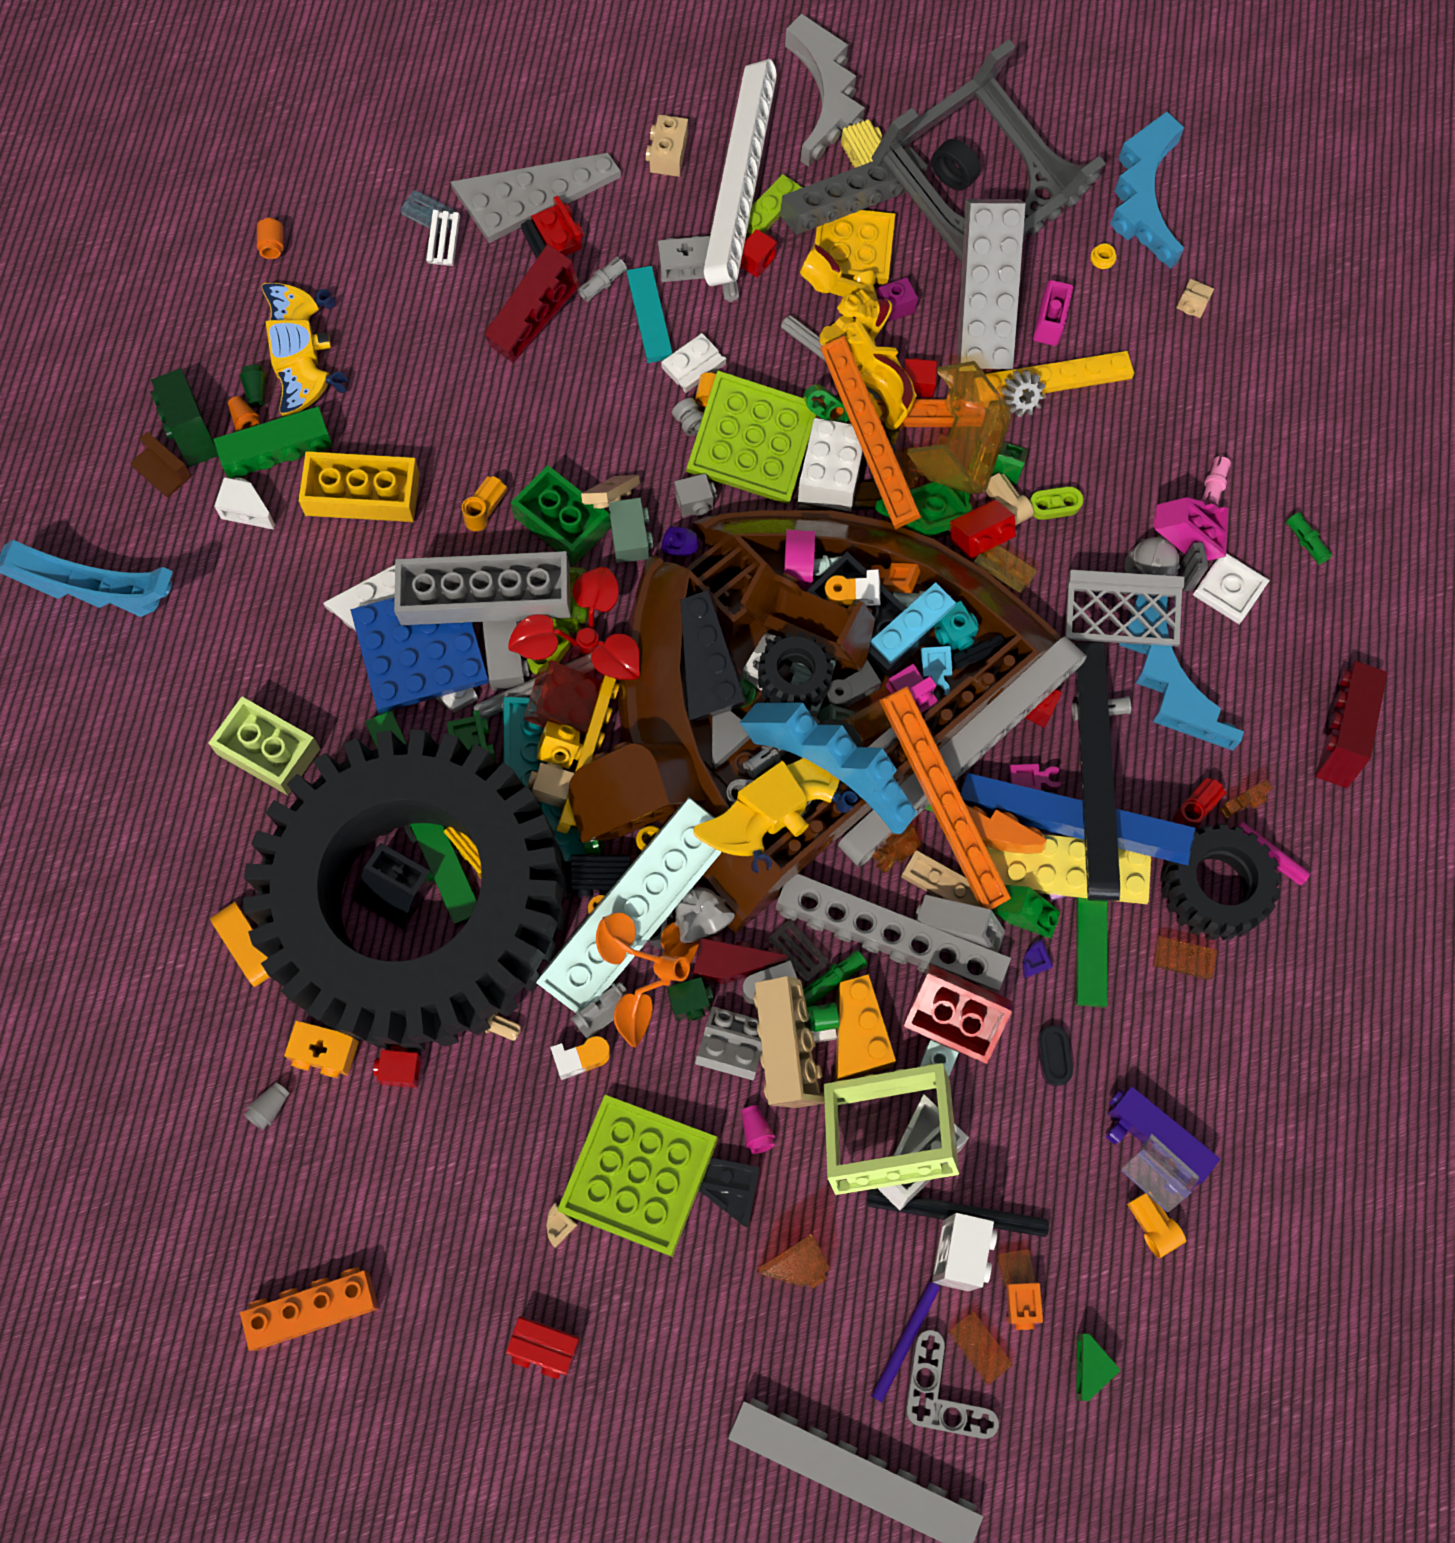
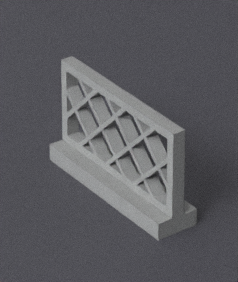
M1070 570L1067 577L1068 592L1065 636L1069 640L1176 647L1180 645L1181 602L1184 577ZM1074 591L1086 592L1092 601L1081 609L1074 601ZM1093 592H1098L1100 594L1096 596ZM1106 593H1113L1121 601L1112 610H1109L1099 600ZM1121 594H1129V595L1124 598ZM1133 595H1142L1149 603L1140 612H1137L1128 602ZM1161 597H1175L1174 609L1168 614L1156 603ZM1094 603L1106 614L1096 623L1085 613ZM1122 605L1134 615L1124 625L1113 615ZM1151 606L1162 617L1153 627L1141 616ZM1073 608L1078 612V613L1075 614L1074 616H1073ZM1173 613H1174V621H1172L1171 618H1170V616H1171ZM1081 615L1091 628L1085 633H1073L1072 622ZM1108 617L1119 628L1113 635H1105L1098 627ZM1136 619L1148 630L1141 637L1133 636L1126 629ZM1166 621L1173 629V639L1161 638L1155 629ZM1094 630L1097 634H1089V633ZM1123 632L1126 636H1120L1118 634Z

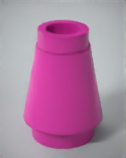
M753 1105L743 1109L741 1113L743 1116L746 1147L750 1148L753 1154L762 1153L775 1146L773 1141L775 1135L760 1111L759 1106Z

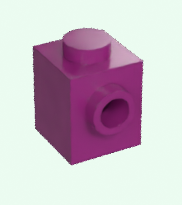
M907 277L878 288V300L886 299L892 302V311L886 321L887 323L915 313L918 297Z

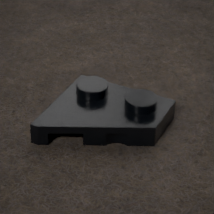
M711 1158L699 1191L736 1219L741 1225L749 1227L760 1167Z

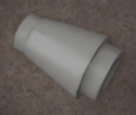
M275 1082L272 1087L247 1106L248 1110L244 1114L245 1117L255 1126L264 1130L267 1125L271 1126L289 1092Z

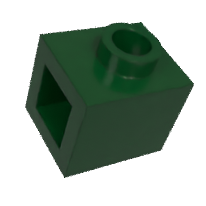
M702 977L667 987V994L675 1021L688 1018V1021L699 1020L706 1016V1012L710 1011L709 1003L713 1002L714 999L710 985H704Z

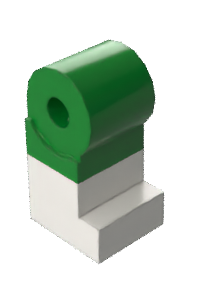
M835 1002L808 1007L809 1020L806 1022V1027L813 1035L815 1043L836 1040L835 1029L839 1028V1016Z

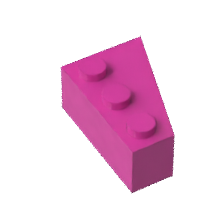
M1188 497L1156 505V516L1154 517L1155 530L1185 555L1193 543L1202 542L1207 561L1226 557L1227 507L1217 508L1215 504L1205 505L1203 501Z

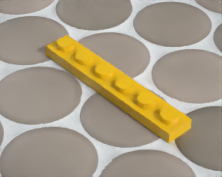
M1128 351L977 375L975 376L974 383L978 398L984 399V403L1001 401L1005 395L1000 392V389L1008 386L1005 383V379L1008 378L1012 381L1013 372L1016 371L1021 375L1024 370H1028L1031 375L1037 374L1040 376L1039 382L1045 384V388L1041 391L1042 393L1128 380L1133 378L1134 371Z
M604 675L583 741V749L577 760L574 773L580 767L592 762L595 748L600 749L605 735V733L600 732L602 723L608 724L612 708L608 707L610 698L615 700L620 686L619 683L615 682L616 679ZM567 795L556 831L565 834L568 833L571 825L577 826L569 802V795Z

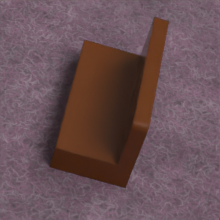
M146 432L139 438L145 450L131 461L130 464L165 497H170L191 478V475L181 460L150 433Z

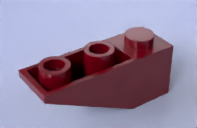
M708 936L707 939L700 938L693 979L702 977L703 981L726 984L787 962L788 955L782 954L783 951L776 948L767 947L765 951L753 949L754 946L746 942H736V945L724 943V939L715 936Z

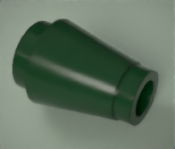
M244 366L239 377L249 406H264L267 374L263 371L262 366Z

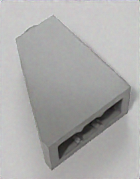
M925 895L923 903L919 904L916 911V921L997 953L999 952L1005 930L990 909Z

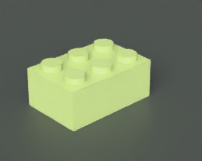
M244 697L239 699L209 741V745L217 755L286 795H289L291 792L287 783L296 774L302 776L320 750L314 737Z

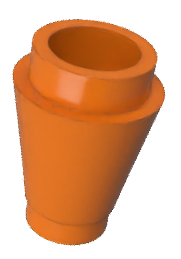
M235 396L228 401V407L236 431L260 425V417L242 397Z

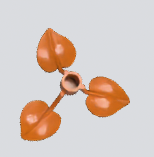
M612 913L602 917L596 931V946L603 960L610 964L618 965L624 961L627 952L631 955L654 961V972L661 978L657 982L636 989L634 995L630 993L624 994L616 1004L614 1010L615 1026L628 1044L637 1048L647 1030L652 1015L651 998L649 995L642 993L662 985L669 986L670 980L684 981L689 975L690 963L696 954L700 940L690 943L681 942L679 928L675 926L676 921H673L665 927L661 934L660 942L665 950L662 956L647 954L629 947L634 942L636 935L633 920L624 913Z

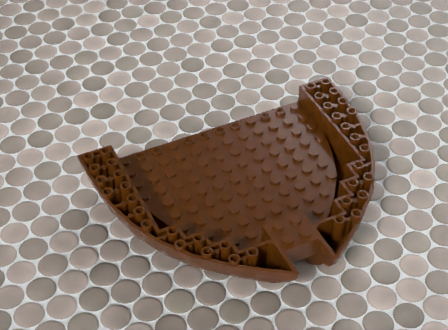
M757 510L712 515L691 524L690 528L696 532L710 549L687 568L675 563L663 562L657 556H651L644 564L625 634L630 636L638 646L640 653V678L636 680L619 679L618 681L620 686L617 692L622 743L630 741L631 744L646 740H649V743L672 741L685 747L692 757L705 797L704 801L697 804L715 818L723 815L730 809L726 803V792L731 782L739 779L756 780L775 766L771 765L754 779L746 773L743 763L762 751V746H764L754 744L750 738L717 769L713 768L712 717L696 723L689 720L680 600L706 590L713 594L736 666L741 671L740 678L743 679L745 665L763 635L770 632L764 629L740 602L762 561L766 562L776 574L781 576L784 573L787 530L815 531L814 559H820L823 555H827L828 558L839 557L848 552L866 570H871L873 565H881L884 569H889L891 563L917 564L920 574L912 593L919 594L920 591H926L936 582L948 595H951L955 603L961 601L968 613H972L978 622V632L971 646L985 639L988 641L990 637L996 634L1002 635L1006 645L997 653L993 652L991 656L974 664L969 663L967 667L961 670H957L952 663V676L944 677V680L950 687V693L944 697V690L941 686H936L934 689V696L938 703L921 713L938 750L1062 637L1045 620L984 569L930 537L903 527L895 529L893 524L887 521L837 511ZM822 575L813 576L812 585H813ZM934 626L929 629V639L889 678L912 664L915 665L922 676L921 648L945 646L938 642ZM958 648L951 651V658L954 654L960 652ZM868 658V662L881 681L880 690L845 708L854 711V728L862 738L863 747H869L892 727L879 701L891 694L886 687L889 678ZM793 662L784 664L778 670L779 675L789 683H791L794 675L790 672ZM836 662L831 682L837 679L844 680L855 674L856 671ZM755 688L756 697L754 701L747 707H740L731 710V712L742 720L756 703H769L770 698L764 699L762 691ZM826 697L823 699L820 709L828 706ZM897 741L888 750L885 748L884 751L897 769L893 777L898 785H900L914 771L900 742ZM789 752L781 758V761L787 766L799 761L802 757ZM839 780L836 793L842 795L847 791L854 792L849 786ZM856 792L854 793L857 795L858 800L855 803L845 800L848 805L853 807L847 813L840 812L834 801L829 803L819 800L816 804L812 801L809 812L802 817L809 826L801 835L795 837L786 826L775 834H770L769 832L764 834L762 838L764 851L762 854L768 855L772 861V866L768 871L765 862L762 860L757 861L759 872L755 873L752 871L751 863L754 860V856H737L721 852L695 883L694 887L709 888L716 895L725 899V905L735 914L734 919L727 926L736 935L779 897L780 888L872 808ZM735 793L732 797L737 800L738 793ZM672 815L654 822L652 825L661 829Z

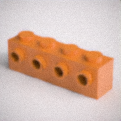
M359 1267L341 1272L342 1278L329 1282L327 1277L311 1282V1288L299 1292L298 1288H293L279 1293L280 1299L268 1303L267 1298L249 1303V1309L240 1312L248 1350L258 1351L378 1310L379 1307L370 1273L367 1271L360 1272Z

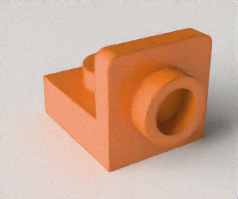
M1040 1283L1006 1284L1009 1316H1006V1322L1015 1324V1330L1035 1329L1034 1323H1043Z

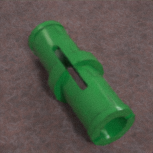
M1301 512L1294 514L1286 521V524L1300 540L1298 542L1302 548H1306L1317 565L1323 564L1333 556L1319 538L1320 533L1312 529Z

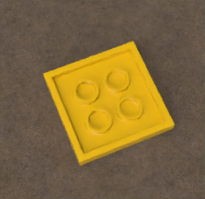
M867 210L857 211L854 214H849L817 227L815 244L826 250L835 259L842 270L841 277L852 280L857 273L871 270L875 273V283L886 285L889 280L895 214Z

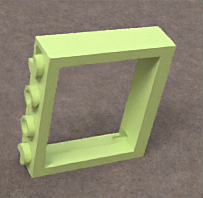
M944 1063L928 1064L923 1067L906 1070L899 1069L894 1072L878 1075L871 1074L861 1078L838 1080L824 1084L827 1178L835 1195L959 1175L951 1087ZM937 1089L942 1148L840 1165L838 1105Z

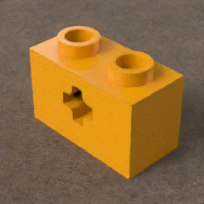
M295 1021L284 1056L292 1061L291 1066L309 1071L310 1066L320 1068V1073L323 1075L338 1078L339 1074L348 1076L359 1041L338 1031ZM324 1046L327 1049L326 1054L320 1053L318 1056L315 1053L316 1049H322Z

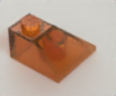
M811 1234L758 1268L756 1273L759 1278L800 1288L809 1284L810 1288L813 1289L827 1280L824 1273L829 1271L830 1267L816 1239Z

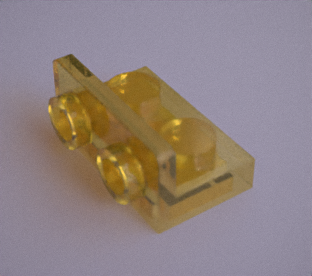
M999 545L984 552L983 555L979 553L974 561L976 565L1022 594L1037 573L1035 568Z

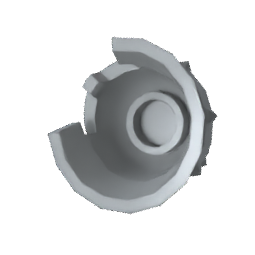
M1163 536L1142 539L1138 545L1129 550L1124 564L1125 572L1132 574L1178 576V569L1181 568L1177 549Z
M691 888L675 907V926L679 928L680 941L683 943L707 938L725 928L735 917V914L725 905V899L716 895L709 888Z

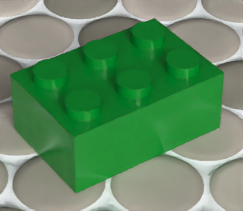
M547 465L511 501L513 517L555 551H566L569 562L575 565L611 528L610 516L603 508H593V504L582 503L581 493L583 492Z

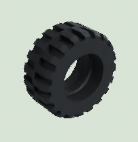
M1217 823L1214 828L1211 825L1202 826L1194 832L1189 865L1165 860L1163 865L1165 869L1161 873L1160 882L1165 883V886L1161 889L1162 898L1169 899L1166 907L1169 913L1175 911L1179 916L1176 921L1181 926L1184 924L1191 927L1189 932L1197 936L1203 932L1205 933V938L1215 940L1219 936H1221L1222 940L1233 939L1236 935L1240 937L1264 921L1276 907L1274 903L1279 899L1281 890L1276 887L1282 883L1281 874L1275 872L1279 864L1276 857L1270 858L1268 852L1271 849L1267 844L1261 845L1256 841L1258 836L1252 832L1249 835L1243 833L1244 828L1234 825L1231 829H1228V825L1225 823ZM1202 860H1220L1230 865L1238 873L1244 889L1243 899L1239 904L1223 905L1206 896L1199 886L1196 874L1197 865Z

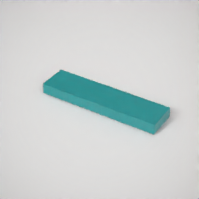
M652 266L626 270L647 363L663 361L673 353Z

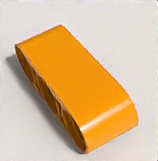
M233 902L211 916L210 921L253 987L270 978L261 965L268 957L252 946L248 931L254 928L237 902Z

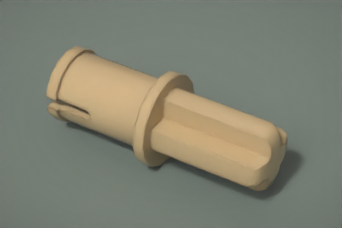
M498 1011L487 1018L491 1028L486 1030V1033L491 1031L512 1041H515L520 1035L521 1025L499 1016Z

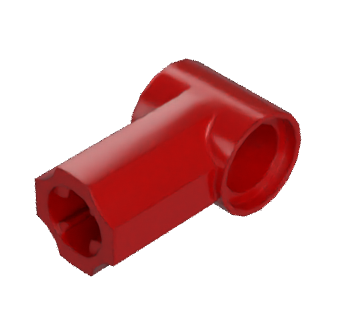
M1205 778L1177 810L1173 817V822L1194 827L1196 830L1226 794L1223 785L1215 779ZM1185 812L1191 813L1195 820L1188 818Z

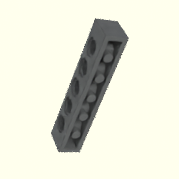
M911 147L904 149L922 174L926 176L928 165ZM872 161L782 195L780 216L792 231L798 235L906 193V190L884 162L877 166Z

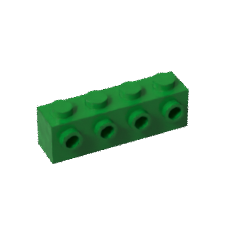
M319 406L213 439L221 465L229 479L234 477L241 478L250 472L260 469L266 470L282 462L295 461L305 456L306 452H323L327 448L333 447Z

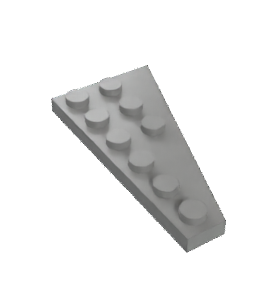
M604 153L452 181L451 187L488 243H491L521 228L522 223L527 219L531 220V215L553 207V197L558 195L562 203L569 204L621 178V171L610 155Z

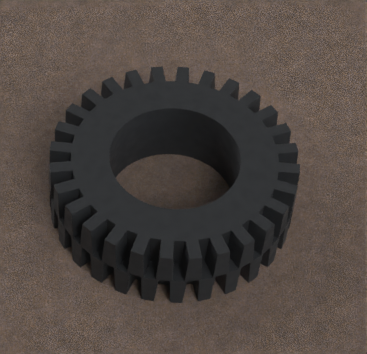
M410 729L409 743L404 744L392 731L376 733L378 749L370 750L356 738L343 743L349 760L338 764L327 753L313 760L322 776L313 784H310L299 774H296L287 783V786L297 798L293 805L288 808L273 800L267 809L266 814L276 824L277 828L273 835L256 830L251 845L264 858L263 863H246L244 879L257 890V896L243 898L244 913L259 925L258 928L248 931L252 946L268 957L261 965L269 977L284 986L281 992L291 1002L306 1010L307 1014L357 1041L362 1039L376 1047L390 1049L392 1044H398L410 1051L425 1050V1042L434 1041L445 1047L459 1043L457 1033L468 1030L479 1035L490 1029L487 1018L497 1011L508 1017L519 1007L514 999L518 992L525 987L533 993L538 986L536 982L540 976L536 970L542 960L550 963L555 957L558 950L553 941L555 931L564 932L567 917L561 902L562 899H569L568 883L562 872V867H565L566 864L563 853L555 839L556 835L528 786H523L515 771L503 762L498 766L489 751L475 745L473 750L469 752L459 737L445 733L441 743L437 744L426 730ZM414 823H430L451 827L469 837L475 843L479 853L482 881L476 907L462 930L440 949L413 960L381 961L359 954L346 934L341 916V895L344 881L358 855L372 841L383 835L385 831Z

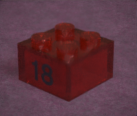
M550 660L538 669L523 720L545 728L547 721L559 725H569L575 730L580 731L581 737L588 732L602 681Z

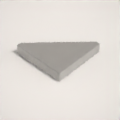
M731 711L712 717V766L715 769L750 739L740 724L741 719Z

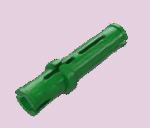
M855 950L837 965L832 964L829 967V971L803 989L807 1009L837 988L840 982L847 981L855 973L868 966L865 958L858 950Z

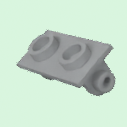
M621 982L613 983L610 989L598 997L599 1000L596 1003L592 1002L580 1012H575L576 1015L571 1020L587 1040L614 1020L616 1004L627 993V990Z

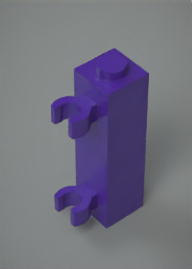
M1132 1086L1124 1092L1119 1089L1109 1101V1104L1113 1107L1107 1114L1117 1123L1106 1135V1138L1116 1145L1117 1142L1120 1143L1129 1131L1176 1171L1164 1185L1173 1194L1176 1191L1179 1192L1187 1180L1194 1186L1203 1183L1220 1161L1217 1155Z

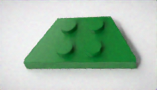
M962 472L911 489L910 492L921 518L904 525V527L927 537L950 530V521L972 511L969 504V490L966 488L967 474ZM883 499L878 500L875 506L876 511L890 518Z

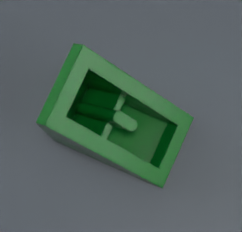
M1003 441L991 477L998 473H1004L1010 483L1016 486L1029 449Z
M1077 1334L1076 1400L1089 1401L1121 1370L1090 1334Z

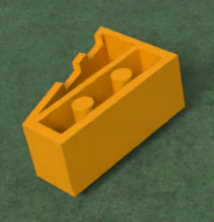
M869 974L840 982L837 989L839 1028L837 1029L835 1082L887 1069L896 1062Z

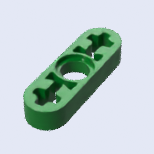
M816 384L806 389L804 401L811 412L824 420L849 424L847 422L849 420L848 414L839 397L822 385ZM821 396L826 405L823 406V404L817 400L813 402L812 397ZM841 407L844 409L840 417H830V412L834 408Z

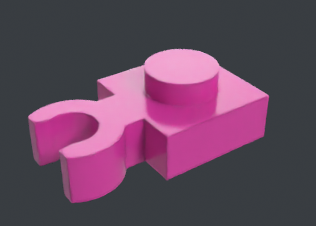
M1039 764L1010 765L1008 768L1011 784L1041 790V786L1051 791L1057 790L1061 786V782L1049 780V775L1058 774V767H1049L1044 772H1039Z

